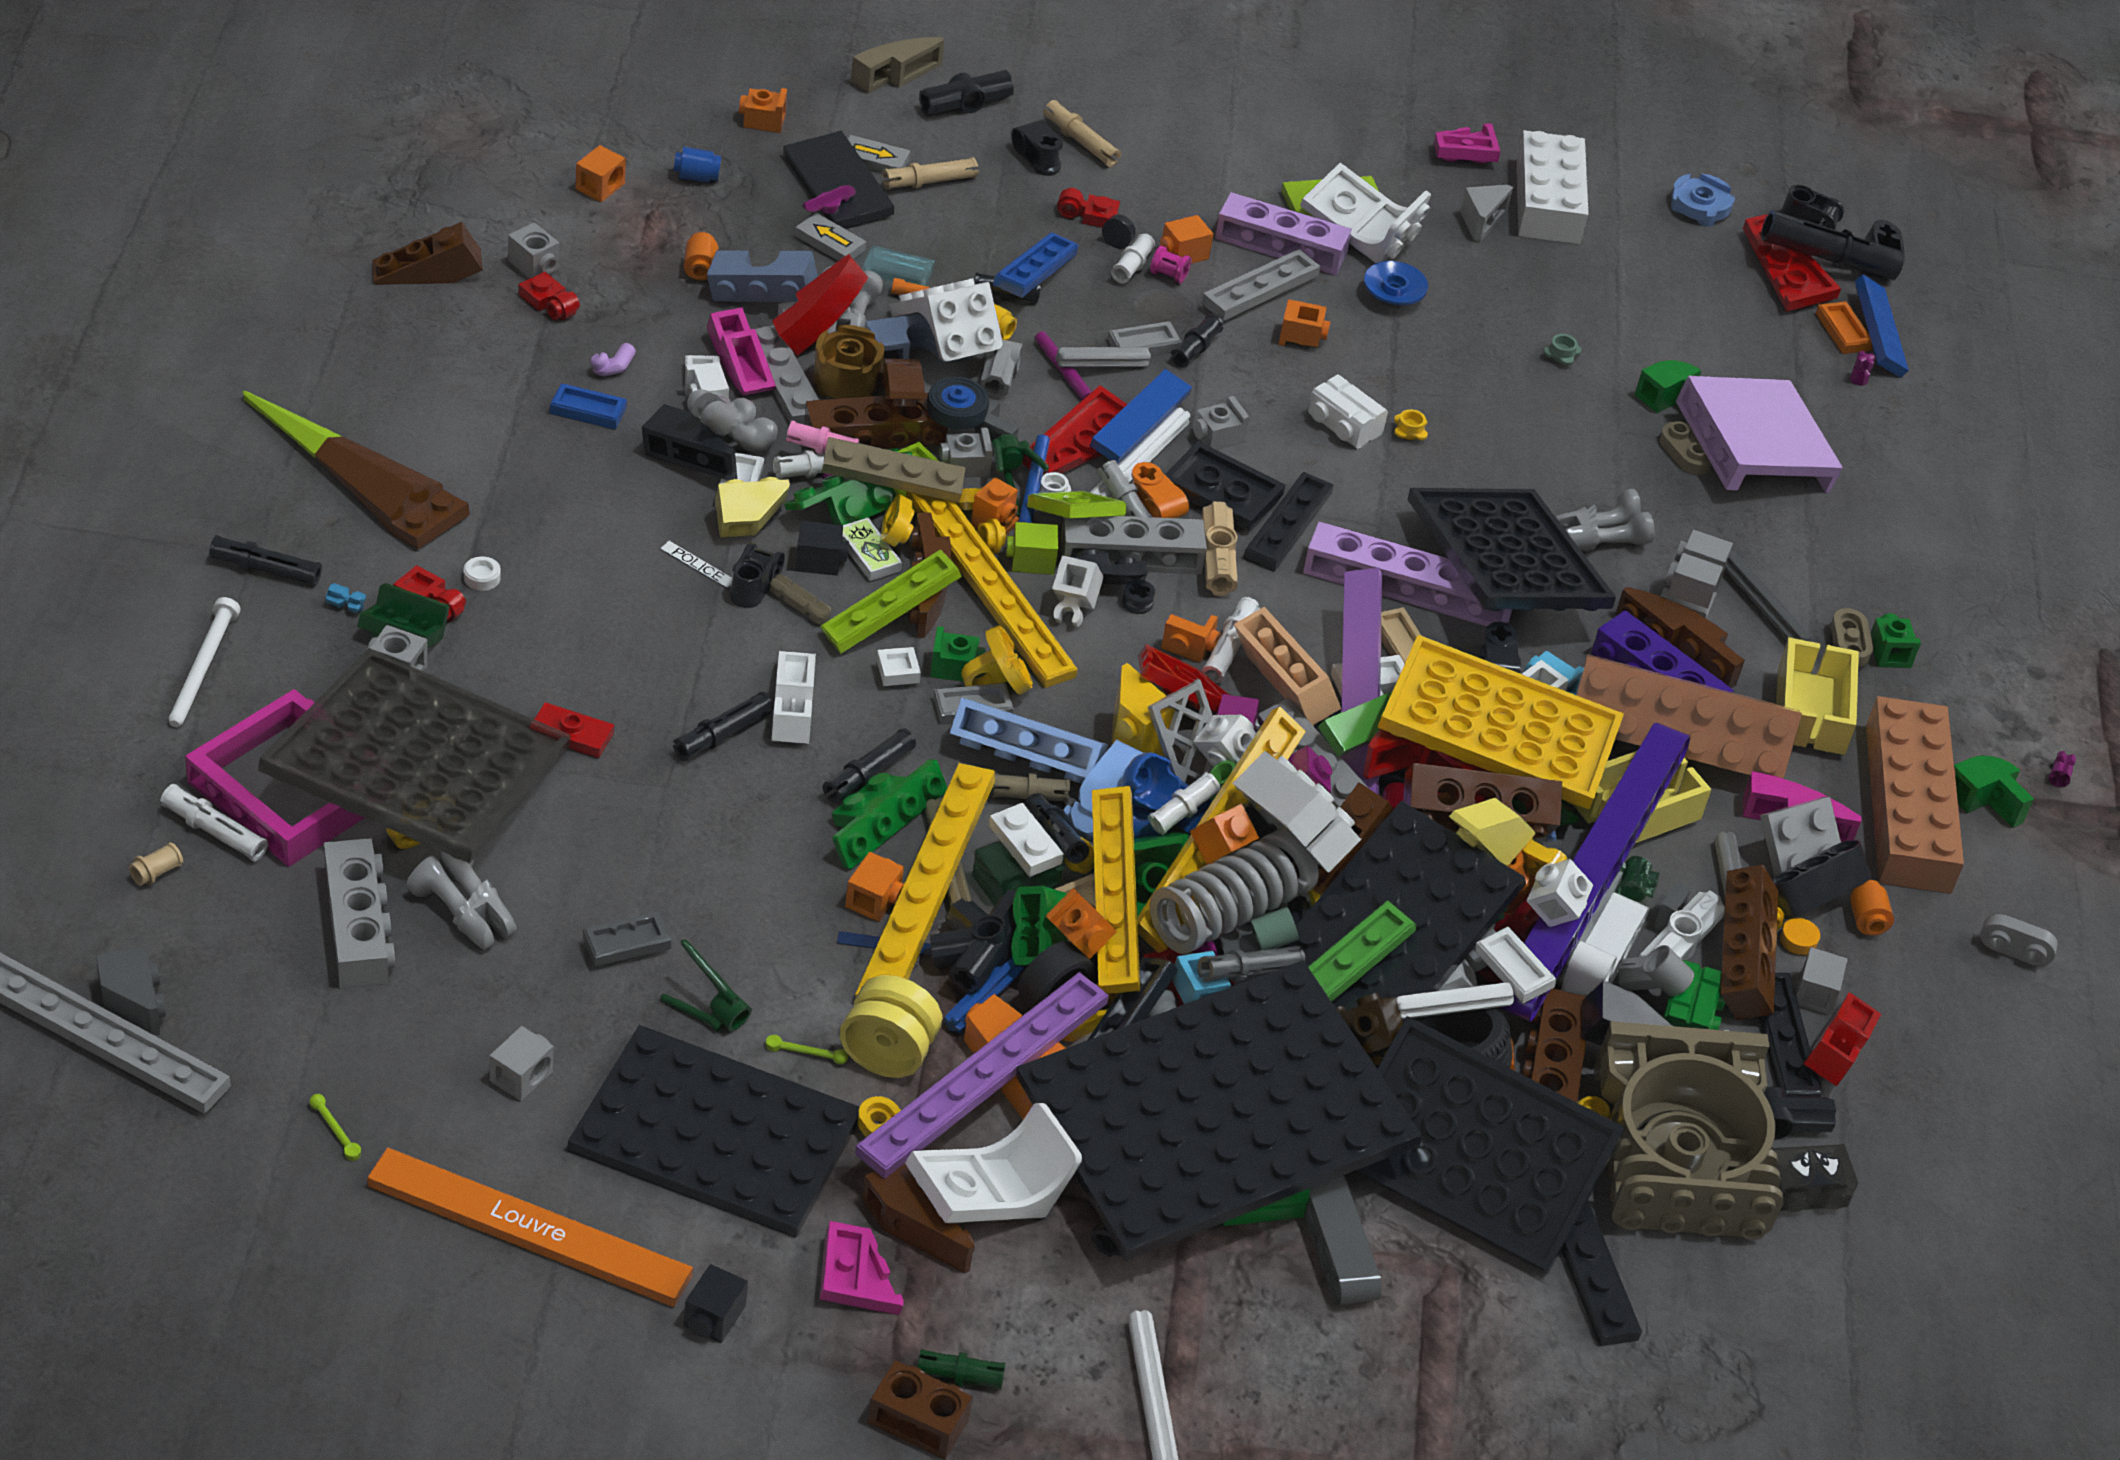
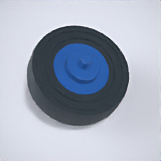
M947 377L938 380L931 386L927 396V411L930 417L936 423L950 429L964 430L980 425L985 420L989 409L987 391L979 383L968 378Z

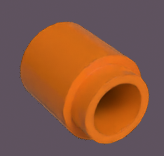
M706 232L695 233L686 243L684 271L692 279H708V270L716 250H719L718 244L711 234Z
M1868 880L1852 889L1850 904L1857 929L1866 935H1880L1888 931L1894 923V915L1886 889L1874 880Z

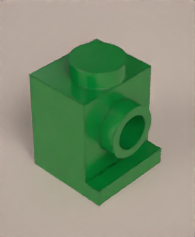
M1893 613L1876 618L1870 634L1877 666L1912 668L1921 641L1920 638L1915 637L1910 619L1898 618ZM1892 648H1899L1900 653L1890 652Z
M937 626L930 677L964 682L961 675L963 667L971 660L985 653L986 648L979 647L980 637L944 632V627Z

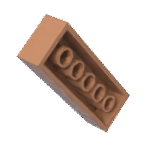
M1589 654L1586 656L1576 695L1624 713L1615 738L1617 740L1641 746L1652 725L1657 722L1691 736L1684 758L1748 775L1754 771L1783 779L1802 715L1800 710Z
M1877 696L1866 724L1878 883L1952 894L1963 868L1964 859L1948 706Z

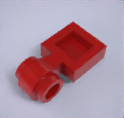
M1071 187L1060 193L1057 209L1065 218L1083 216V224L1103 227L1104 223L1111 216L1118 214L1120 201L1089 194L1086 201L1078 189Z
M546 272L518 284V295L538 311L546 308L549 316L554 320L560 319L563 321L570 318L580 308V303L575 293L572 291L567 292L564 286Z
M418 565L393 583V586L448 604V622L456 619L464 611V606L466 605L464 595L457 589H445L444 579Z

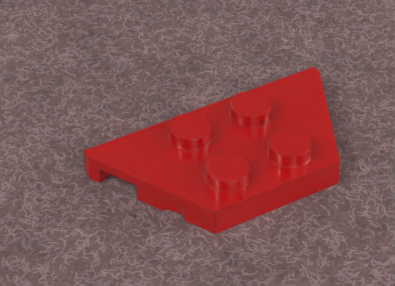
M1147 644L1138 655L1141 676L1161 686V689L1168 695L1193 683L1194 680L1200 679L1210 709L1218 713L1222 695H1230L1199 669ZM1194 692L1189 695L1188 702L1200 710V705Z

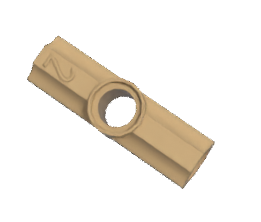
M1213 501L1211 505L1203 507L1202 510L1207 547L1204 560L1206 589L1211 590L1213 595L1226 596L1237 588L1235 552L1237 534L1234 531L1233 509L1228 508L1225 502Z

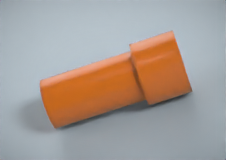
M894 277L891 294L903 295L928 289L929 287L905 282L906 280Z

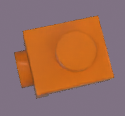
M1171 614L1165 623L1161 648L1201 663L1207 652L1213 651L1220 638L1221 632L1216 631L1218 617L1211 615L1205 626Z

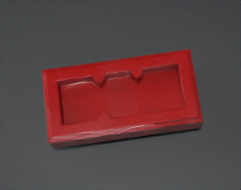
M545 702L530 725L529 736L600 758L614 735V724Z

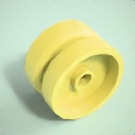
M880 975L868 979L860 989L853 1008L848 1012L840 1027L839 1038L847 1054L868 1071L884 1077L903 1078L913 1075L921 1067L928 1053L929 1045L934 1041L941 1028L943 1015L938 1003L929 992L913 981L899 976Z

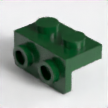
M384 583L379 587L376 604L360 613L357 627L370 631L369 634L373 637H378L386 625L426 638L427 648L443 639L449 605Z

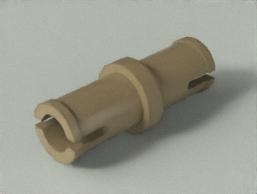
M1028 773V777L995 774L993 798L1027 799L1034 793H1041L1048 801L1068 803L1070 779L1036 778V774Z

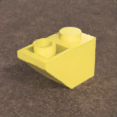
M767 477L756 482H743L739 479H733L723 484H718L715 503L720 538L756 535L786 501L790 487L789 479L779 480L775 477Z
M1496 798L1454 810L1449 816L1460 827L1456 834L1471 847L1474 848L1476 846L1507 866L1536 834L1518 814Z

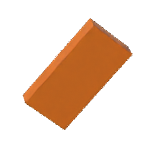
M1847 301L1818 305L1815 314L1842 354L1872 350L1873 346L1870 335Z

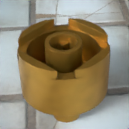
M855 325L838 326L837 331L829 334L828 330L824 331L817 339L815 352L814 381L818 394L823 397H833L836 399L870 397L881 385L884 345L882 341L879 343L875 339V334L869 329Z

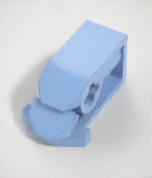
M1116 740L1089 772L1079 790L1078 800L1080 803L1075 801L1073 807L1067 805L1063 811L1065 821L1074 829L1078 836L1093 841L1092 790L1123 787L1124 770L1134 757L1143 752Z

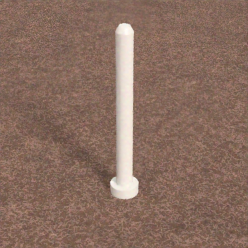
M227 597L218 598L213 606L212 611L215 618L169 716V723L173 727H179L184 723L229 622L236 621L241 608L233 599Z

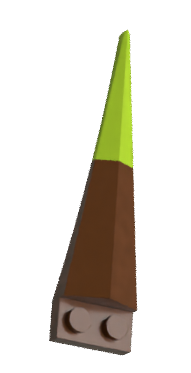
M243 390L245 402L301 445L350 490L392 535L417 549L421 548L470 515L469 503L443 490L442 483Z

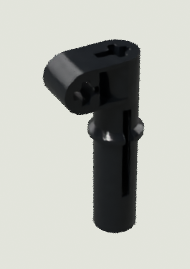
M1771 210L1766 216L1761 230V239L1763 241L1833 262L1832 266L1837 268L1844 265L1894 281L1899 276L1904 265L1905 252L1902 233L1896 225L1886 220L1875 221L1863 239L1853 236L1852 231L1847 229L1840 232Z

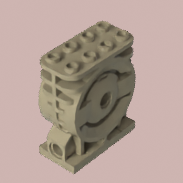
M1610 1021L1594 1066V1079L1600 1082L1601 1095L1614 1106L1610 1120L1625 1127V1132L1607 1163L1608 1177L1612 1180L1609 1190L1610 1200L1613 1202L1611 1215L1615 1224L1627 1230L1650 1229L1662 1230L1666 1233L1687 1232L1704 1234L1706 1236H1737L1749 1240L1762 1238L1773 1228L1783 1205V1194L1779 1189L1781 1181L1780 1172L1776 1168L1778 1158L1776 1152L1773 1151L1775 1120L1771 1106L1764 1095L1768 1085L1764 1060L1769 1049L1768 1034ZM1650 1121L1643 1131L1638 1130L1643 1124Z

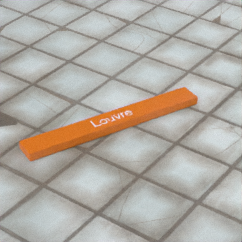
M388 1147L367 1177V1186L671 1307H675L693 1276L692 1266Z

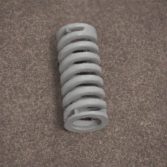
M1280 828L1262 837L1259 841H1254L1244 848L1232 852L1229 856H1224L1214 863L1200 868L1199 871H1194L1183 879L1170 883L1168 887L1156 890L1150 900V915L1158 935L1173 951L1180 954H1188L1200 948L1205 941L1211 942L1217 939L1220 934L1231 932L1235 926H1242L1248 923L1251 918L1262 916L1266 910L1271 911L1279 907L1280 903H1287L1294 899L1296 895H1302L1312 890L1317 884L1319 874L1317 860L1306 849L1309 844L1305 847L1288 828ZM1278 847L1287 851L1292 856L1299 869L1300 878L1297 879V874L1295 872L1294 866L1292 865L1289 858L1285 855V853ZM1176 903L1178 904L1183 922L1190 931V935L1186 933L1179 922L1176 913Z

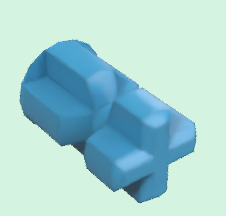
M332 583L326 594V603L339 608L348 604V611L358 613L364 609L363 603L366 600V595L358 591L349 595V588Z

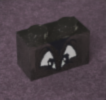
M1844 1144L1773 1148L1778 1158L1776 1168L1780 1172L1781 1181L1779 1189L1783 1194V1205L1780 1211L1800 1212L1809 1209L1825 1208L1836 1210L1849 1206L1858 1185V1180Z

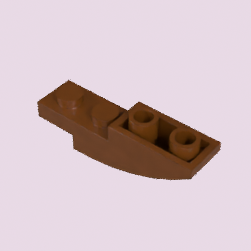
M883 358L880 386L885 387V399H893V406L913 407L916 406V400L925 399L923 373L919 360Z
M917 513L916 527H913L910 535V547L917 550V552H914V562L911 563V568L940 549L951 560L950 536L936 537L932 513ZM948 586L908 611L909 624H915L917 638H925L934 627L943 609Z
M1626 587L1622 590L1616 616L1626 610L1727 686L1733 688L1737 685L1745 660L1725 645L1728 633L1698 613L1669 599L1631 587Z

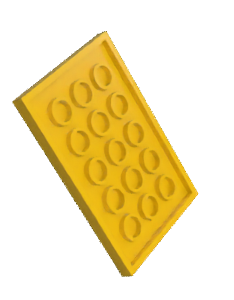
M1417 635L1381 716L1378 728L1388 731L1394 736L1406 738L1424 745L1428 749L1437 750L1493 773L1562 781V799L1570 804L1579 805L1590 810L1624 713Z

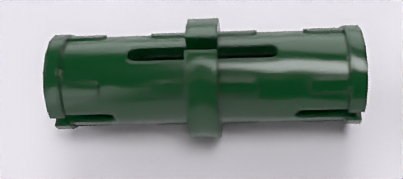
M920 1349L917 1367L924 1371L926 1375L935 1379L954 1382V1385L958 1387H963V1384H969L1001 1391L1006 1363L967 1357L968 1353L959 1352L958 1356Z

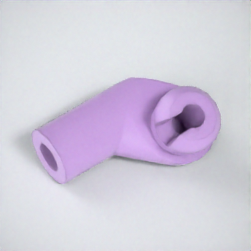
M623 343L612 358L608 359L607 354L601 352L600 356L596 353L590 360L592 367H594L593 372L602 377L625 372L636 354V350L631 344Z

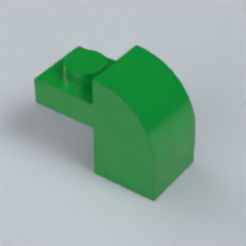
M1665 360L1657 362L1641 370L1635 396L1656 413L1675 404L1678 406L1676 399L1687 377L1700 376L1702 370L1683 361Z
M1986 755L1971 757L1954 765L1958 805L1967 814L1989 804L2012 828L2024 823L2034 798L2016 781L2020 772L2019 768L2004 759Z

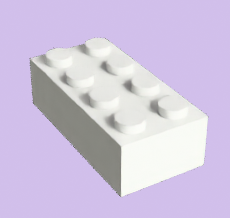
M1523 131L1516 160L1518 236L1581 244L1588 218L1585 138H1578L1573 135L1547 134L1542 131Z

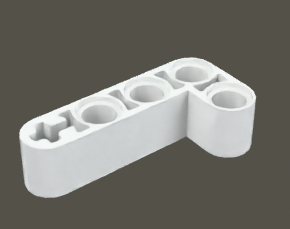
M1614 892L1586 942L1580 941L1568 965L1561 991L1587 996L1603 980L1612 984L1618 973L1617 968L1622 959L1627 957L1644 925L1649 907Z

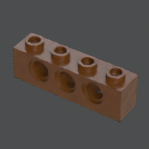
M928 392L925 393V399L916 400V406L913 407L893 406V399H885V395L806 401L804 425L821 429L822 426L830 428L832 433L853 439L857 438L859 439V444L881 449L906 448L917 442H920L923 446L940 445V443H945L946 434L948 433L947 427L936 423L928 414Z
M1413 763L1405 772L1403 802L1435 822L1436 820L1450 822V826L1460 828L1449 816L1454 810L1476 804L1475 795H1481L1487 800L1496 798L1518 814L1536 833L1533 838L1547 837L1548 834H1551L1560 826L1562 781ZM1442 790L1449 793L1452 798V805L1441 803L1438 799L1437 791ZM1512 800L1521 801L1526 807V814L1517 813L1512 807Z
M1763 864L1729 870L1726 876L1721 995L1736 1020L1774 1014L1778 889Z
M1551 989L1535 1018L1530 1022V1024L1536 1025V1031L1530 1030L1525 1053L1532 1054L1531 1060L1525 1059L1522 1075L1577 1102L1586 1040L1581 1038L1582 1000L1586 996Z

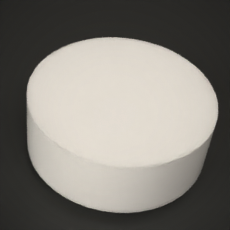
M480 556L472 558L464 565V582L468 587L478 591L493 589L500 582V565L489 557Z

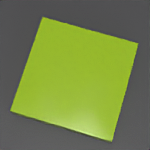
M1086 491L1031 493V495H1028L1027 507L1066 518L1126 515V503L1124 501Z

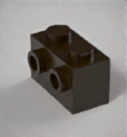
M1379 993L1357 999L1358 1006L1347 1011L1345 1006L1336 1007L1369 1058L1387 1052L1403 1024L1396 998H1380Z

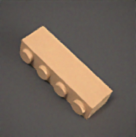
M1265 607L1234 624L1246 656L1284 699L1289 698L1312 725L1326 719L1341 709L1329 676Z

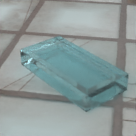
M872 245L863 264L864 271L876 272L883 279L893 281L895 277L906 280L905 282L923 286L928 285L935 268V260Z

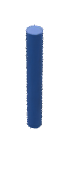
M1040 434L1036 437L1034 452L1045 462L1050 438L1047 435ZM1032 460L1018 522H1033L1035 509L1027 507L1028 495L1039 493L1043 469Z

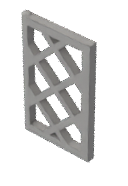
M1196 679L1193 683L1147 706L1164 756L1171 761L1169 769L1174 775L1180 777L1183 782L1186 781L1187 776L1195 780L1202 776L1190 770L1195 750L1201 752L1193 741L1202 731L1203 725H1206L1213 716L1201 680ZM1194 692L1200 705L1199 713L1185 707L1189 695ZM1167 706L1175 710L1169 729L1165 727L1160 710ZM1183 714L1196 720L1190 739L1177 734ZM1174 740L1188 746L1182 765L1178 764L1172 747ZM1208 760L1203 774L1205 772L1209 774L1214 768Z

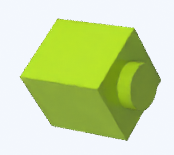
M1015 522L1014 536H1007L1006 557H1012V572L1054 575L1058 553V525Z

